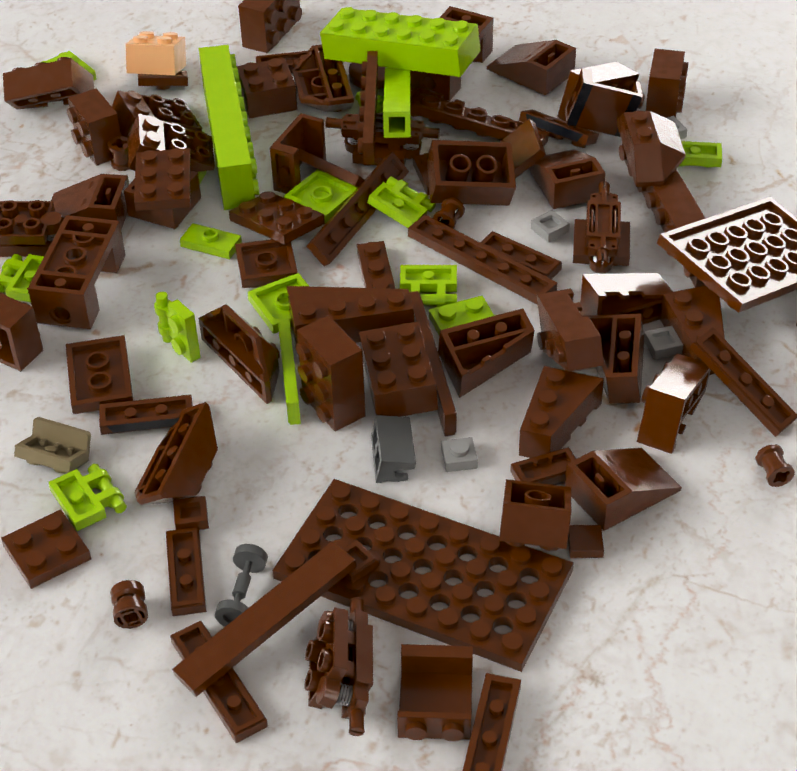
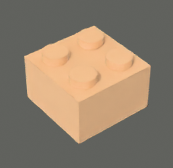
M143 31L139 32V35L134 36L133 39L125 44L127 73L175 76L186 66L185 37H178V33L167 32L163 33V36H154V32Z

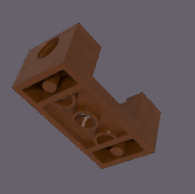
M449 6L439 17L449 21L463 20L468 23L478 24L481 51L473 62L483 63L493 51V17ZM410 70L411 90L416 85L444 94L443 99L450 101L461 89V77Z
M65 216L27 288L37 323L82 329L92 328L100 311L95 289L97 278L101 271L118 273L126 255L120 221Z

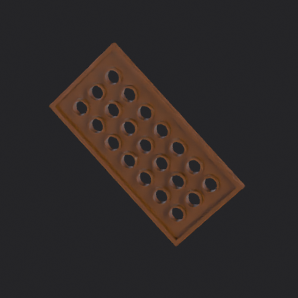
M333 479L272 571L273 579L282 582L332 541L325 539L330 535L342 537L341 539L334 540L342 549L358 540L362 545L371 548L369 551L378 559V568L353 584L345 577L342 578L321 597L350 607L349 601L351 598L360 597L364 600V612H368L371 616L451 646H473V654L522 672L573 572L574 562L525 545L521 547L508 545L504 541H499V536ZM345 512H353L356 514V516H351L349 518L341 517V515ZM376 522L385 524V526L378 529L370 527L371 524ZM403 533H412L415 535V537H411L407 540L402 539L399 536ZM439 543L444 545L445 548L433 550L429 546ZM464 554H471L476 558L470 561H463L459 557ZM390 556H397L401 559L394 563L385 561ZM502 565L506 570L494 572L490 567ZM419 567H427L432 570L425 574L415 572ZM533 576L538 581L529 584L523 582L521 578ZM450 578H458L462 583L453 586L445 581ZM375 580H383L387 583L380 587L370 585ZM481 589H488L493 594L482 597L476 592ZM405 591H413L417 594V596L410 599H405L400 595ZM518 600L523 602L525 606L512 608L508 603ZM442 602L449 607L435 610L431 606L434 603ZM467 614H475L480 619L474 622H467L462 617ZM504 625L511 628L512 631L500 634L494 629L497 626Z

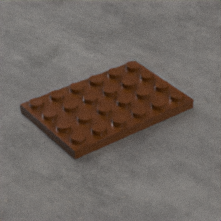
M771 197L664 232L658 238L657 244L669 256L675 258L689 273L695 275L709 290L716 293L730 308L738 313L797 290V218Z

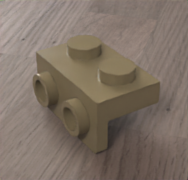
M37 417L33 420L32 435L15 445L14 457L24 459L31 465H44L53 468L55 472L66 474L89 461L91 433Z

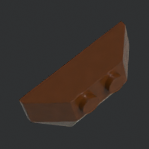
M322 44L311 46L308 54L292 70L300 103L324 112H339L351 109L354 104V96L343 62L324 59Z
M641 110L625 112L617 118L618 130L635 186L663 185L667 181L668 176L682 163L686 155L675 122L654 112Z
M227 304L199 317L201 339L266 404L272 402L279 375L278 359L280 358V353L276 345L272 342L269 343L257 327H252Z
M206 402L183 409L178 416V422L169 429L158 445L134 492L136 500L140 505L171 503L176 499L194 497L200 492L201 484L206 473L212 467V461L218 450L210 406Z

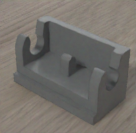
M376 415L371 433L376 483H382V481L408 480L407 473H397L395 471L398 469H415L416 459L410 417Z

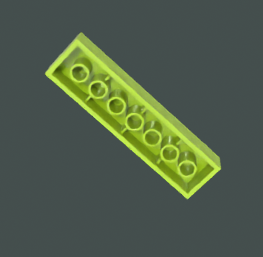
M228 45L202 47L198 49L203 89L224 210H231L238 207L242 202L254 199L255 195H260L258 179H256V159L254 158L253 144L251 142L250 128L248 126L241 83L239 82L235 54H230Z

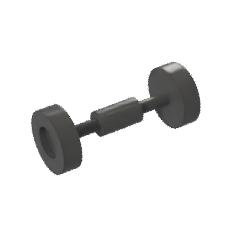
M241 544L235 550L233 562L243 572L238 574L232 592L234 600H223L217 605L215 618L223 626H227L248 609L240 601L246 597L251 580L249 572L258 573L263 571L268 559L267 553L257 545Z

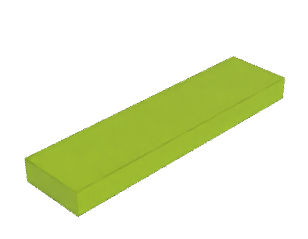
M284 319L279 320L278 329L288 423L294 425L301 424L290 320Z

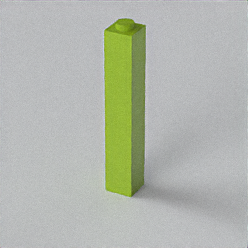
M385 67L383 101L384 138L411 137L410 70Z

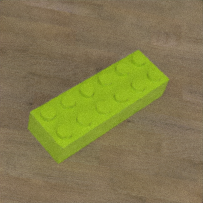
M345 7L341 8L320 32L324 59L362 64V61H367L368 51H378V66L461 77L481 51L478 24L468 23L463 20L449 21L443 18L432 19L419 15L407 16L399 15L395 12L382 13L375 10L365 11Z

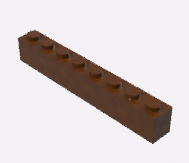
M622 143V145L619 146V156L622 161H625L628 167V173L632 177L631 169ZM677 169L668 176L667 181L663 185L637 187L638 191L643 193L648 209L653 211L657 225H660L664 232L706 219ZM683 266L685 276L691 279L695 287L705 286L702 281L689 273Z

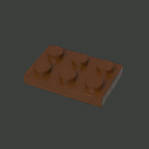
M190 148L136 152L135 211L191 207Z
M270 191L263 192L250 201L242 202L238 207L229 211L230 221L284 245L325 224L323 213Z
M125 335L66 344L70 400L73 414L98 411L99 404L134 401Z

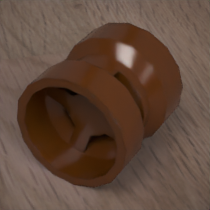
M126 580L115 584L110 591L111 602L114 606L113 618L115 624L118 627L128 629L143 625L148 619L147 605L144 603L146 598L144 586L135 580Z

